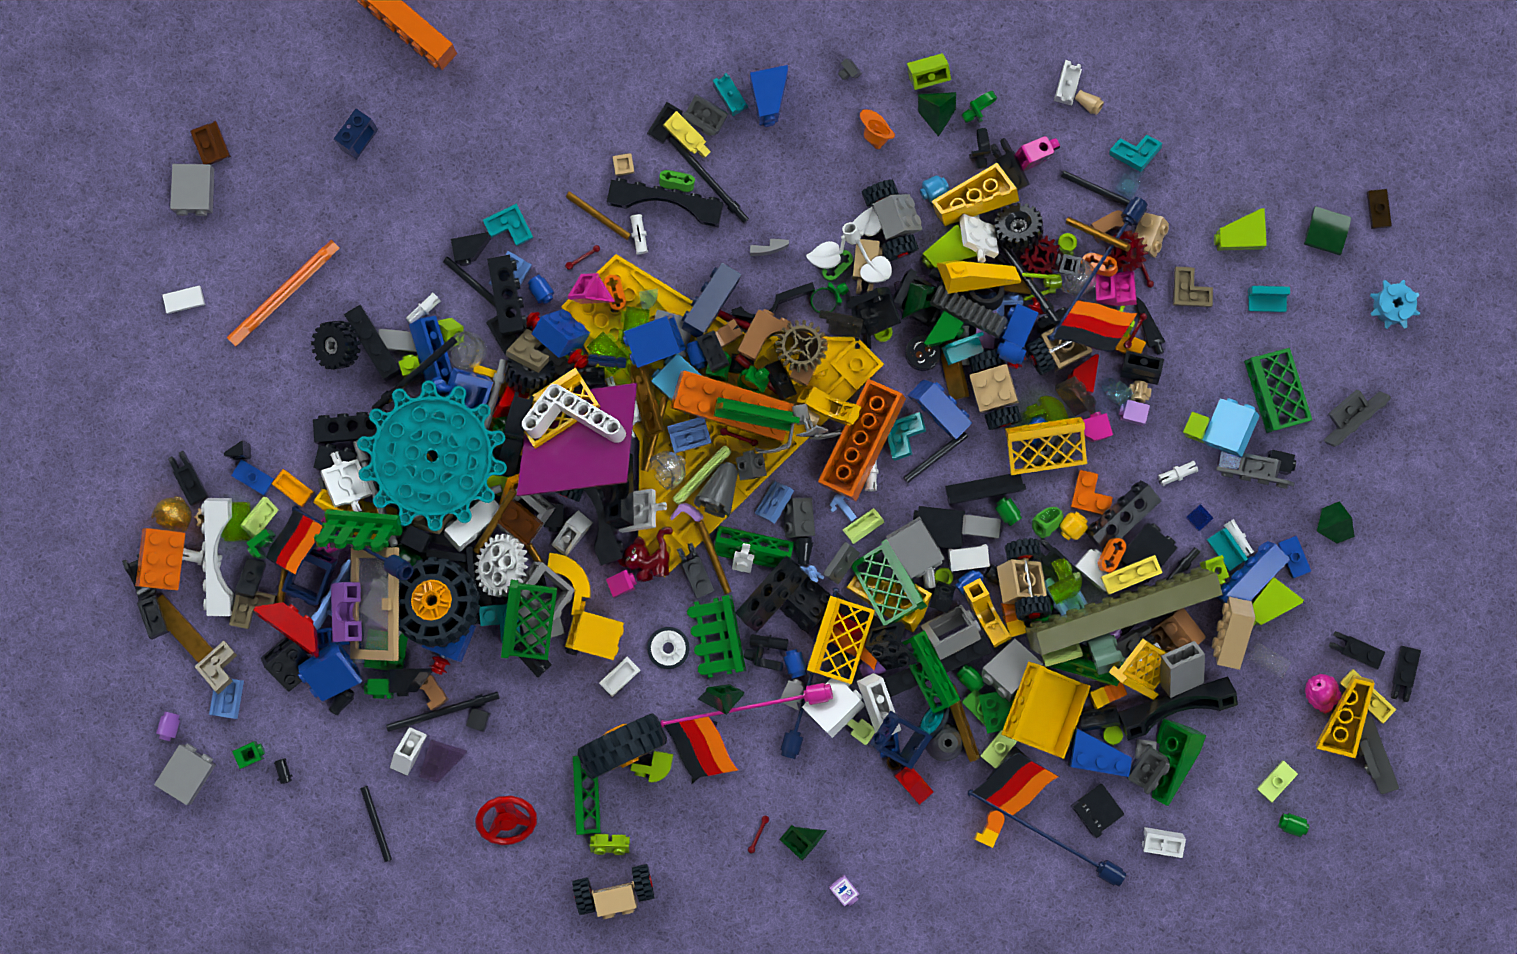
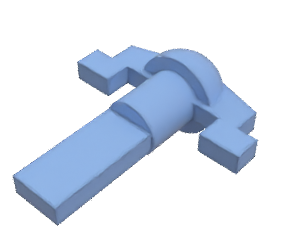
M835 495L830 503L832 507L830 511L834 512L837 509L835 505L838 504L852 522L857 517L843 500L845 496Z
M800 566L812 581L818 582V578L824 579V576L817 572L814 566Z

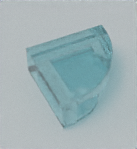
M658 288L639 292L642 311L650 309L655 304L658 298Z

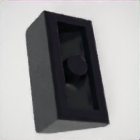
M242 440L225 451L224 456L231 460L250 459L251 445Z

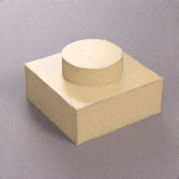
M631 153L613 156L616 176L635 173Z

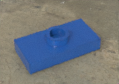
M242 459L231 475L264 496L270 489L271 483L275 480Z
M1297 536L1278 543L1279 548L1290 559L1286 565L1292 579L1311 572Z

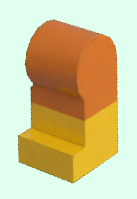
M1001 603L1003 619L1010 636L1014 637L1025 634L1026 626L1023 621L1017 619L1015 604Z
M1119 682L1118 686L1107 684L1089 692L1088 695L1094 709H1098L1127 695L1124 684Z
M992 810L987 814V823L982 834L976 832L974 837L975 840L992 848L1005 821L1004 815L997 810Z

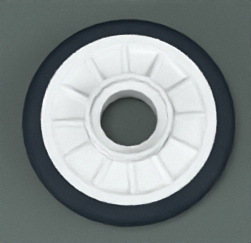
M663 627L656 630L649 638L647 645L649 658L656 666L663 669H674L682 665L687 659L690 650L686 635L674 627ZM667 642L672 643L674 646V650L670 654L663 651V645Z

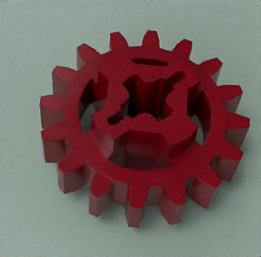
M1124 230L1119 240L1130 244V250L1125 251L1114 246L1111 254L1108 255V257L1116 260L1118 270L1123 268V272L1129 270L1131 272L1136 270V268L1142 267V262H1146L1143 256L1148 254L1147 251H1144L1147 244H1142L1144 238H1138V232L1132 234V230L1126 232Z
M1046 235L1044 239L1039 240L1037 246L1033 244V255L1031 257L1028 256L1029 249L1025 248V252H1022L1024 255H1021L1020 259L1025 260L1022 264L1023 267H1029L1027 272L1033 270L1035 274L1038 272L1040 274H1045V272L1051 274V268L1056 270L1054 264L1058 253L1057 249L1060 246L1053 245L1055 239L1048 241V236ZM1038 253H1044L1045 256L1043 257V259L1041 257H1037ZM1053 254V261L1050 264L1049 256ZM1033 264L1040 265L1041 268L1036 267V266H1034Z

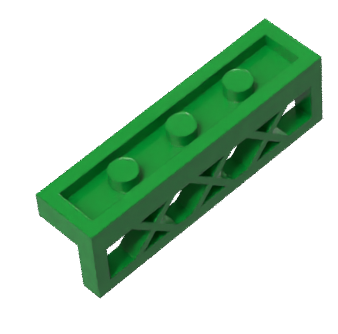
M719 526L714 548L717 556L734 559L735 551L741 552L743 543L749 544V554L754 555L753 564L775 568L786 555L791 558L794 542ZM721 533L729 534L731 538H723ZM747 538L750 542H742L740 539ZM765 542V543H767L769 546L764 547V546H761L759 543ZM778 547H788L789 550L788 552L782 551Z
M925 630L903 641L902 643L905 646L911 643L914 649L913 655L923 667L921 671L917 668L916 664L909 665L933 714L960 701ZM925 679L930 680L931 688L926 686ZM934 696L940 699L941 706L937 707Z
M1081 644L1082 657L1050 666L1114 686H1118L1120 682L1109 672L1098 675L1094 662L1089 661L1087 658L1091 656L1088 646Z
M573 756L576 835L601 833L598 777L592 779L595 787L588 792L583 787V782L588 776L582 768L579 757ZM594 790H595V797H594L593 795H591V793H592ZM589 796L595 801V807L591 812L584 807V801ZM595 809H596V817L592 814ZM589 816L596 820L597 829H585V820Z

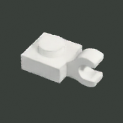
M743 543L741 552L735 551L732 565L733 570L751 573L754 555L749 554V544Z

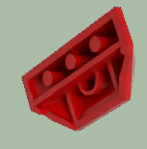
M283 602L256 606L253 609L259 618L316 659L319 657L317 630L313 625L314 621L307 615L301 616L298 614L299 610L292 604L287 606Z

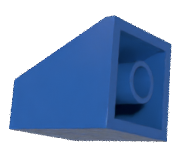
M788 65L750 73V85L760 126L770 127L775 125V122H778L788 79Z
M673 313L624 331L623 339L625 345L630 347L632 352L630 358L633 365L636 364L637 368L686 350Z
M332 642L319 651L317 659L312 656L298 666L299 678L304 684L307 682L311 688L309 690L315 698L319 697L322 702L362 682L358 666L350 659V656L339 642Z

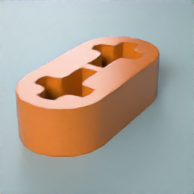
M1096 253L1084 255L1082 258L1084 269L1092 273L1103 255ZM1107 256L1096 274L1109 277L1115 275L1118 271L1116 260Z
M609 275L605 278L604 285L614 301V295L616 294L619 300H623L619 307L616 304H612V302L609 305L614 311H621L626 306V298L621 280L616 275ZM611 279H613L614 282H618V284L615 285L616 291L614 292L612 291L611 286H607V284L610 283Z
M1111 538L1107 542L1098 560V567L1101 571H1115L1126 550V543L1123 539ZM1114 543H1118L1119 550H1115ZM1105 560H1109L1110 567H1106Z

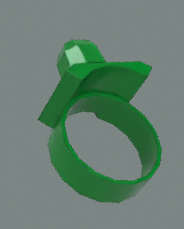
M993 90L970 102L969 107L971 110L968 109L962 114L965 123L973 121L975 117L979 123L983 121V115L980 110L988 107L998 99Z
M829 282L827 288L817 289L811 297L813 310L821 315H827L833 312L837 305L841 306L842 299L840 295L844 296L849 291L846 283L836 286L837 288L835 289L833 284ZM828 290L835 295L836 305L831 311L824 313L814 308L812 298L817 291Z
M750 365L749 369H745L740 373L737 384L740 388L756 393H764L769 383V371L766 368L757 370V368ZM746 375L745 381L755 384L758 389L746 386L742 382L741 376Z

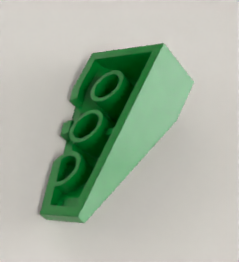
M1163 719L1157 735V743H1160L1159 752L1168 757L1170 768L1167 774L1162 775L1159 779L1157 788L1152 790L1153 799L1169 806L1200 754L1206 738L1205 734L1189 726Z

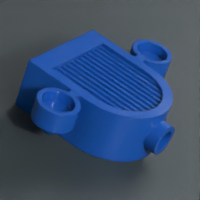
M453 367L448 384L440 377L432 379V382L436 385L437 393H444V397L449 396L454 387L462 386L466 390L464 403L468 408L474 409L480 404L488 405L493 381L488 376ZM498 396V399H497V402H496V406H497V404H498V402H499V400H500V397H499V396Z

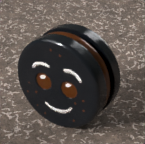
M929 335L915 336L906 347V361L915 370L928 371L934 368L940 360V345L928 348L924 346V342Z

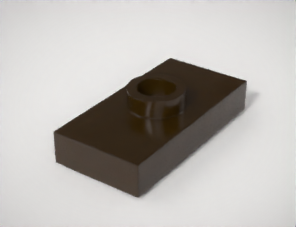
M1387 189L1367 191L1371 229L1391 227Z

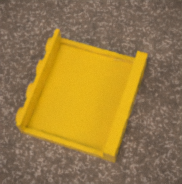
M1028 661L1001 735L1064 759L1091 686Z

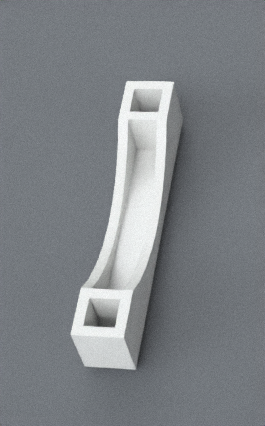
M208 498L201 506V513L204 515L205 520L202 523V534H205V542L202 544V552L205 553L203 572H206V580L203 581L206 599H204L203 607L204 610H207V616H231L234 606V593L222 577L217 555L221 534L226 524L232 518V498Z

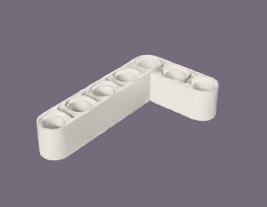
M557 384L547 387L522 421V427L534 439L540 438L561 411L614 443H619L626 437V431L617 419Z

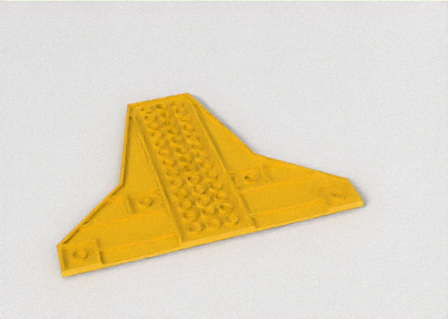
M615 254L596 273L599 274L603 283L609 275H616L620 278L626 298V306L623 310L611 312L609 303L580 304L569 299L561 307L568 311L576 321L582 323L590 332L584 343V347L589 355L626 358L625 368H618L617 366L605 367V379L609 377L610 380V377L613 376L617 386L631 383L627 365L632 363L630 358L632 352L630 347L625 345L623 339L624 331L653 321L657 309L684 316L686 311L690 312L693 308L691 306L693 301ZM611 279L610 283L607 284V286H611L612 291L614 292L616 291L615 285L618 284V282H614V280ZM617 294L614 295L615 302H612V304L617 305L623 302V300H619ZM717 316L706 334L713 330L715 332L728 322ZM625 317H627V318L632 317V318H633V320H632V323H633V324H632L631 326H630V325H627V326L624 325V323H625L624 318H625ZM743 332V337L723 348L730 357L732 353L739 354L738 348L746 333ZM691 335L689 343L697 341L696 337ZM777 336L770 337L764 343L754 362V366L758 370L767 364L779 360L774 347V343L781 340ZM823 337L827 339L828 350L824 352L826 355L824 360L828 366V371H826L825 376L819 379L811 378L808 385L814 386L824 393L846 402L884 363L860 339L855 341V337ZM856 343L860 345V349H855ZM686 353V357L683 358L691 365L688 354ZM663 359L647 364L651 381L653 380L651 376L658 368L662 370L665 367ZM707 367L697 370L702 376L708 377L705 374ZM729 372L728 382H721L739 387L737 380L740 374ZM746 375L741 376V380L746 386L758 389L755 384L745 381ZM653 385L657 400L660 401L661 396L666 397ZM798 385L794 386L797 394L783 401L800 405L796 401L804 386L800 388ZM766 387L764 393H759L780 400L768 387ZM668 399L663 417L665 431L658 435L649 472L641 469L650 437H646L642 421L634 424L633 431L640 442L639 491L654 489L656 490V503L666 502L667 504L665 506L667 510L656 512V528L638 530V537L640 536L644 539L645 547L648 548L650 556L659 549L656 535L659 529L663 527H671L673 529L672 534L663 536L670 555L669 573L681 563L677 549L681 548L685 553V557L690 554L688 544L692 543L694 548H696L703 541L696 524L697 521L689 514L681 512L673 520H670L671 515L678 507L673 501V497L724 445L731 450V454L721 464L726 462L732 463L736 466L737 470L736 458L743 456V452L754 450L755 454L759 453L748 442L728 435L722 436L720 433L722 428H726L728 432L742 437L758 440V446L756 447L763 450L775 449L786 444L789 432L786 431L784 441L778 442L705 419L712 443L675 454L667 426L698 417L671 409V401ZM814 412L820 415L816 425L821 427L829 418ZM794 424L790 448L776 453H763L767 476L740 481L738 472L731 513L810 437L796 436V434L806 432L804 424ZM717 468L682 503L692 505L703 514L704 518L702 520L709 534L727 516L725 515L724 518H720L705 512L706 508L702 505L698 508L694 504V499Z

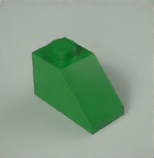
M944 311L924 342V346L928 348L953 342L955 338L959 339L965 330L962 328L964 322Z

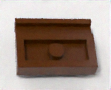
M217 121L190 131L203 164L212 165L222 161L224 158L231 157Z
M511 500L501 519L497 522L525 546L530 545L531 540L543 525L541 520L516 500Z

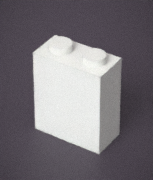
M831 678L826 684L831 685L833 699H830L829 702L814 705L806 702L802 708L833 738L865 704L861 701L863 699L862 695L856 689L852 692L848 688L850 686L849 683Z

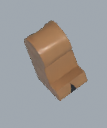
M1114 211L1093 222L1090 226L1104 233L1112 229H1120L1124 225L1123 218L1121 217L1122 211ZM1094 237L1097 243L1103 241Z
M734 319L715 332L722 348L744 336Z
M430 674L420 689L424 690L431 700L427 705L433 711L447 702L449 698L436 679Z

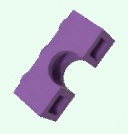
M360 582L331 584L333 642L362 641L361 621H356L353 617L354 604L361 602Z

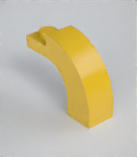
M809 385L803 387L796 401L802 405L807 404L810 410L848 426L853 425L858 419L861 409L857 404L839 400Z
M549 553L547 566L556 574L567 577L575 589L571 615H574L575 609L585 611L586 601H583V597L591 598V586L587 574L574 560L564 555Z
M979 578L964 586L963 590L967 601L993 647L995 648L1011 639L981 579Z

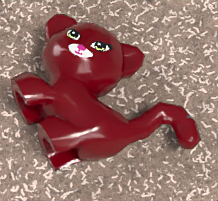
M671 527L659 529L656 535L659 549L651 556L648 548L645 547L644 539L640 536L637 537L634 543L626 548L623 558L619 559L618 563L631 570L641 569L642 571L636 575L638 582L651 581L653 576L664 577L670 575V555L663 536L672 534L673 529Z

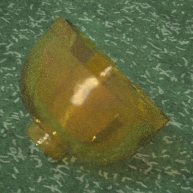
M174 496V498L168 497L159 501L154 507L151 518H157L156 523L164 528L175 531L174 527L182 528L181 532H185L190 525L192 512L183 498Z

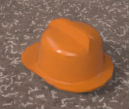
M868 109L860 112V118L865 125L864 138L876 149H880L888 139L895 137L893 130L890 129L884 118L877 112Z

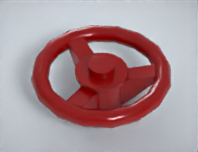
M499 796L487 801L479 809L475 818L476 829L481 837L490 843L498 845L516 844L532 834L537 824V813L533 806L523 798ZM514 804L524 808L528 812L529 817L516 809ZM495 807L496 816L489 832H487L483 826V818L487 811ZM517 824L527 826L524 831L515 836L503 838L497 836L501 830H512Z

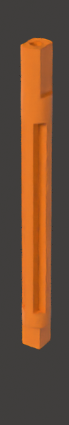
M330 240L230 333L227 336L228 340L235 347L238 346L340 249L334 241Z

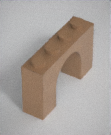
M758 309L738 348V353L756 361L764 343L774 335L784 334L781 329L784 327L789 330L788 323L791 322L782 317L780 320L773 317L774 313L764 309L761 311ZM805 331L797 332L802 338L813 337ZM798 340L799 348H801V351L804 350L805 352L806 344L804 342L802 344V342H799ZM817 341L808 348L811 358L817 352ZM800 354L798 361H806V359ZM814 362V370L808 365V372H805L804 367H801L800 373L797 372V366H795L790 374V379L807 387L818 364Z

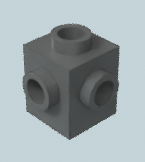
M754 450L743 452V456L736 458L740 481L767 476L763 453L755 454Z

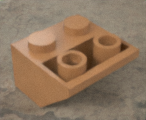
M1184 608L1170 614L1153 627L1151 633L1148 634L1154 636V643H1158L1160 648L1167 653L1193 641L1199 645L1206 638Z

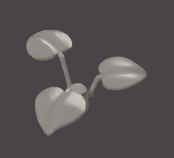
M807 404L792 406L793 416L800 418L797 425L804 424L806 432L796 434V436L807 437L814 435V437H810V440H822L841 435L840 427L833 433L823 434L828 432V429L818 425L814 427ZM794 424L791 425L788 442L786 444L770 450H763L755 447V450L759 453L767 454L780 452L790 448Z

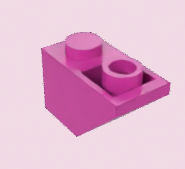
M1095 412L1090 414V418L1083 420L1085 423V439L1095 442L1113 436L1107 413Z
M627 570L606 579L613 598L635 590L634 585H637L634 574L629 573Z

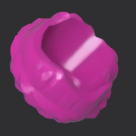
M1319 674L1313 676L1306 683V698L1315 709L1322 713L1330 712L1342 697L1337 681L1328 675Z

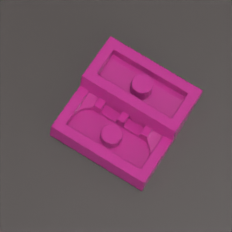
M1134 271L1120 272L1110 277L1095 274L1097 303L1114 306L1137 305Z

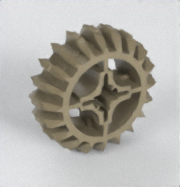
M795 320V327L788 323L789 330L784 327L781 329L785 335H777L782 340L775 342V345L781 346V348L776 349V353H782L778 359L783 360L785 358L783 366H787L790 363L789 370L791 371L794 366H797V372L800 373L801 367H804V371L808 372V365L814 370V362L821 365L822 362L819 357L823 359L826 357L821 352L828 350V347L822 346L827 343V339L821 340L825 333H817L820 330L819 326L812 329L813 322H810L808 327L806 326V320L802 321V326H799V321ZM805 331L813 335V337L802 338L797 332ZM792 335L795 344L786 351L785 343L788 337ZM798 340L802 344L803 342L806 344L805 352L804 350L801 351V348L800 350L796 349L798 347ZM817 341V352L811 358L808 348ZM801 354L806 361H797L790 356Z

